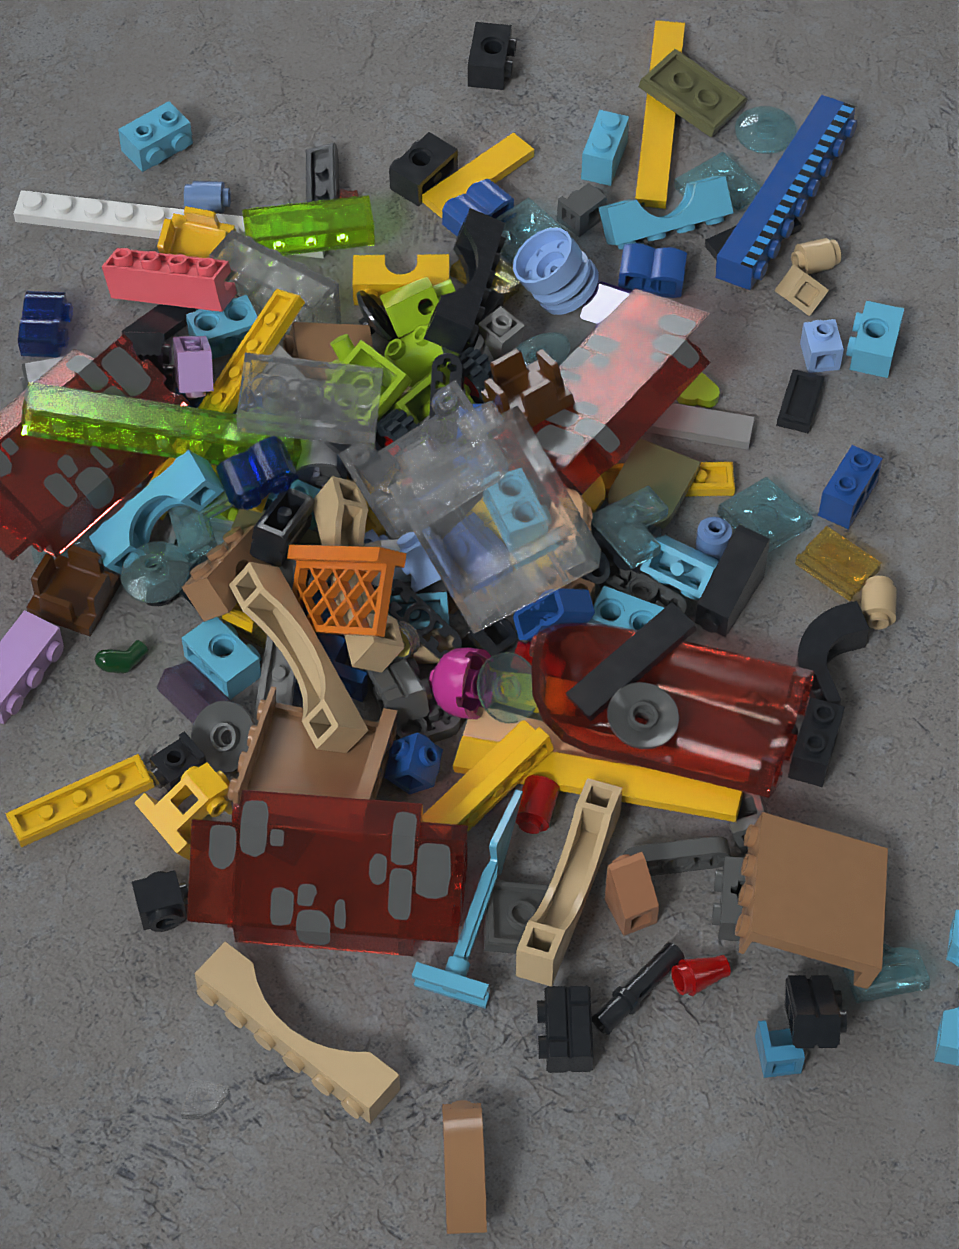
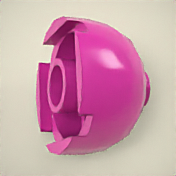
M456 648L443 655L431 671L429 684L434 698L440 708L449 715L477 720L480 718L476 714L478 708H488L493 695L495 673L494 671H488L487 661H493L491 655L486 650Z

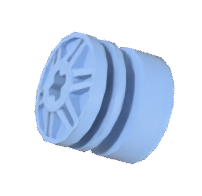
M547 228L531 236L519 248L513 263V271L516 278L527 291L532 293L534 299L540 303L541 307L553 315H563L572 312L585 304L594 293L598 284L599 272L595 264L588 258L585 252L581 251L571 235L561 228Z

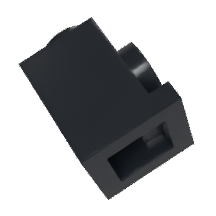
M496 610L466 634L461 640V648L486 650L491 655L492 661H494L517 641L518 634L513 624Z
M184 731L179 734L178 740L149 758L151 769L148 772L158 788L165 787L169 792L181 781V777L186 770L193 766L200 767L205 764L206 757Z

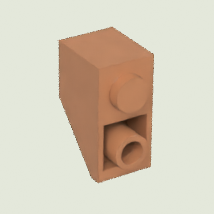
M642 852L632 856L629 854L619 856L607 867L605 901L623 936L656 924L658 920L659 903L647 862Z

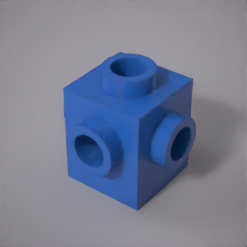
M419 732L394 740L389 750V760L384 778L409 795L435 786L436 777L440 771L443 749L434 744L429 737Z

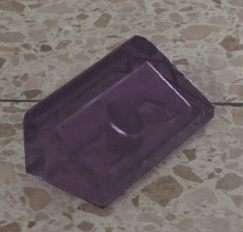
M190 661L164 669L157 686L158 691L193 724L199 713L208 705L218 701L232 702Z

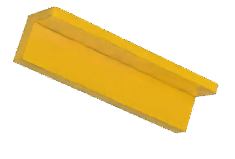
M525 720L520 721L421 816L422 822L451 849L554 750L550 736L540 727L535 730Z

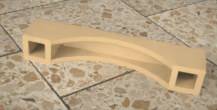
M332 476L314 498L313 511L322 546L364 547L368 507L362 485L359 482ZM332 572V574L330 575V580H331V584H332V585H333V583L336 581V578H335L333 572ZM356 573L348 581L351 589L359 581ZM342 590L335 597L337 606L345 599ZM365 591L357 599L360 608L368 600ZM351 609L343 616L346 625L354 617ZM374 610L366 617L370 628H373ZM390 615L387 616L385 637L344 635L351 664L355 668L382 673L404 649L398 621Z
M249 562L229 584L242 611L271 638L292 668L303 698L302 723L316 749L347 753L368 731L366 724L280 568Z
M587 778L576 804L567 839L552 881L539 908L529 919L517 947V977L553 986L620 817L621 787Z
M224 942L194 973L197 994L205 1003L210 1006L217 1004L226 1011L225 1015L231 1023L238 1028L245 1026L254 1033L255 1040L263 1048L269 1051L273 1048L283 1056V1061L290 1069L296 1073L303 1071L311 1077L313 1085L326 1096L332 1094L338 1098L344 1110L352 1117L358 1119L361 1116L371 1124L400 1091L399 1074L371 1052H349L328 1048L312 1042L290 1029L276 1016L264 999L256 979L254 963L227 942Z

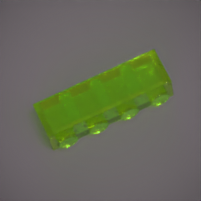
M369 195L242 209L248 260L375 245L374 222Z

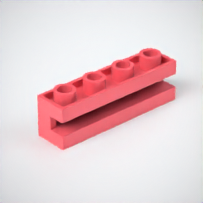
M117 248L102 265L110 296L114 299L223 312L237 294L235 283L224 281L231 273L229 261Z

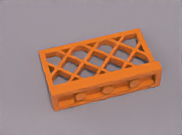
M289 545L287 559L296 561L292 591L301 608L306 607L309 613L307 619L314 632L385 637L395 567L405 568L407 553L382 547ZM310 570L314 580L307 587V573ZM333 572L336 581L329 588L326 580ZM381 572L379 586L374 590L371 582ZM356 573L359 581L351 589L348 581ZM320 590L322 598L315 605L312 597ZM342 590L345 599L337 606L334 598ZM365 591L368 600L360 608L357 599ZM328 607L331 616L324 623L321 614ZM351 609L354 617L346 625L343 616ZM374 610L373 628H370L366 617Z

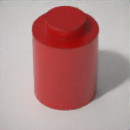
M539 775L528 776L525 779L522 787L523 795L515 821L522 831L529 834H538L549 828L560 790L559 785L555 781Z

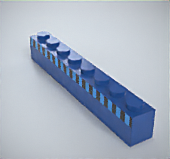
M824 95L820 96L718 253L716 263L717 279L747 290L752 289L757 279H763L769 260L771 258L775 259L779 253L781 241L783 238H789L794 227V218H801L803 216L809 197H815L821 178L827 177L830 173L833 159L841 156L847 137H853L857 127V120L854 119L855 106Z

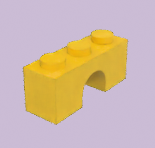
M449 254L417 255L415 269L407 274H395L389 271L385 265V255H353V304L358 305L356 293L360 290L365 291L378 305H383L380 295L422 278L428 277L432 286L448 280ZM428 299L421 300L419 304L425 303Z

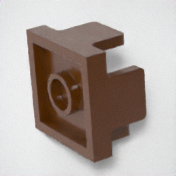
M514 349L491 362L490 368L494 381L491 378L485 380L484 385L486 389L481 391L483 401L494 407L496 415L517 436L575 403L573 393L563 383L559 365L543 349L536 352L538 360L528 366L525 365L522 352L519 349Z
M70 545L67 550L69 558L58 554L54 560L53 555L45 553L31 577L34 595L26 607L27 612L47 622L90 637L121 585L120 576L104 570L100 554L75 545Z

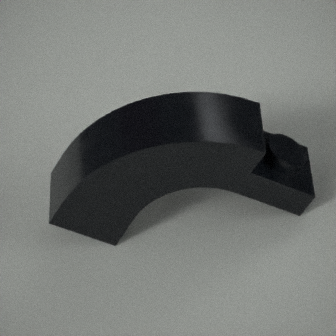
M857 601L828 609L815 618L805 630L799 644L794 671V681L798 696L809 694L812 698L837 705L841 704L840 695L827 664L834 657L842 653L865 648L869 627Z

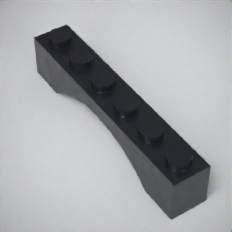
M472 208L469 209L453 248L464 268L467 285L455 292L441 295L430 318L424 336L425 340L458 354H461L466 343L473 344L479 330L478 324L485 310L484 305L490 293L489 288L496 274L495 269L501 257L500 252L506 241V237L502 236L504 222Z

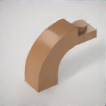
M459 1100L452 1104H442L447 1234L487 1232L481 1103Z

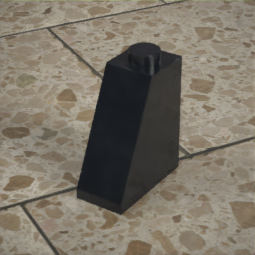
M740 524L738 525L697 603L696 624L710 633H717L726 638L764 578L770 543L769 538Z

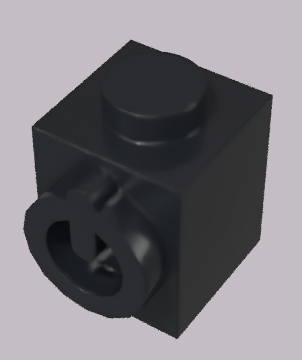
M175 870L154 872L147 878L132 881L143 930L151 929L155 932H164L174 929L181 921L187 919L185 905L191 904L186 882H178Z

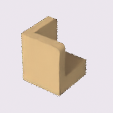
M792 265L775 289L776 293L808 316L813 313L829 291L794 265Z

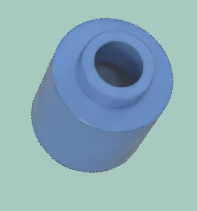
M193 181L192 184H185L184 206L213 211L215 213H224L225 207H230L231 191L230 188H225L224 182Z
M708 517L702 520L697 529L695 549L720 561L732 536L730 524L720 517Z

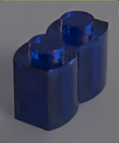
M26 291L18 332V346L21 356L58 358L61 356L62 348L68 347L69 333L66 323L72 321L73 306L71 302H67L65 292Z
M271 436L257 442L245 452L226 459L216 467L229 503L239 510H249L257 507L268 494H278L287 491L291 484L299 478L285 443L276 436Z

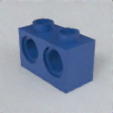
M851 445L822 492L818 516L849 530L878 482L883 458Z

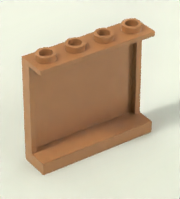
M271 686L267 699H261L259 702L257 726L251 725L247 739L248 751H242L240 754L238 779L232 778L229 785L228 800L233 801V816L242 818L243 806L246 801H264L267 803L268 823L363 842L388 763L389 750L396 737L397 711L383 708L379 722L363 719L368 731L347 753L317 750L302 723L303 708L276 703V687Z
M762 812L755 825L750 824L744 837V846L748 847V853L741 867V875L746 877L738 898V905L743 906L742 914L739 916L735 928V935L740 937L738 953L744 954L753 941L854 970V986L868 989L882 970L888 848Z

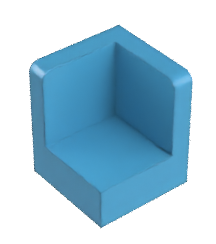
M766 1020L758 1021L755 1039L763 1078L800 1074L805 1054L803 1048H795L793 1045L790 1029L768 1031Z

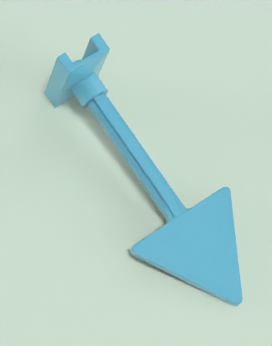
M515 790L490 841L491 858L482 872L453 956L449 957L445 970L416 962L412 973V978L415 979L414 986L486 1009L491 995L489 984L466 977L471 965L468 960L492 895L497 875H501L523 791Z

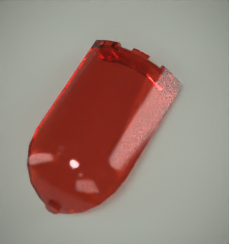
M571 623L547 627L532 638L529 654L533 657L531 667L532 696L543 722L564 743L588 754L770 798L778 787L783 772H781L783 760L790 761L798 738L797 735L792 734L798 715H805L814 670L683 641L636 682L653 684L671 696L679 713L677 730L674 736L660 747L638 749L625 744L613 733L607 717L608 707L590 721L568 700L566 693L639 630L603 624ZM635 718L638 723L646 724L644 719Z

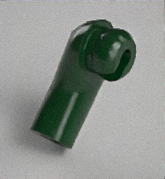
M136 640L126 651L113 649L99 651L95 656V663L106 672L128 673L149 653V649L142 641Z

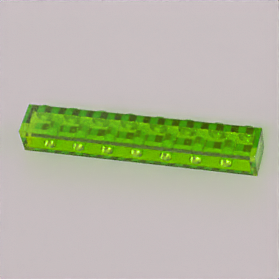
M35 382L27 383L22 405L21 435L170 458H177L190 450L208 460L210 464L294 476L302 452L300 425Z

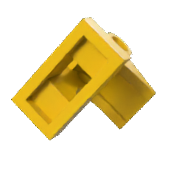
M207 762L200 767L193 766L186 770L181 777V781L160 801L144 793L134 802L172 849L189 861H192L202 852L191 839L195 826L208 814L212 817H217L224 811L230 815L233 813V801L228 800L230 781L221 770L215 772ZM194 794L199 800L183 814L178 806L187 797Z

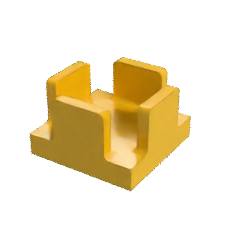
M185 206L184 215L173 213L172 219L165 218L157 248L159 253L183 254L190 257L228 261L236 229L234 225L220 223L216 213L213 211Z

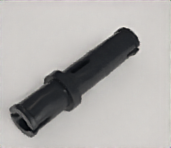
M667 942L624 987H617L612 992L613 997L592 1016V1022L597 1029L609 1035L628 1014H634L640 1008L639 1003L671 972L672 967L678 965L680 960L685 959L680 948L674 943Z

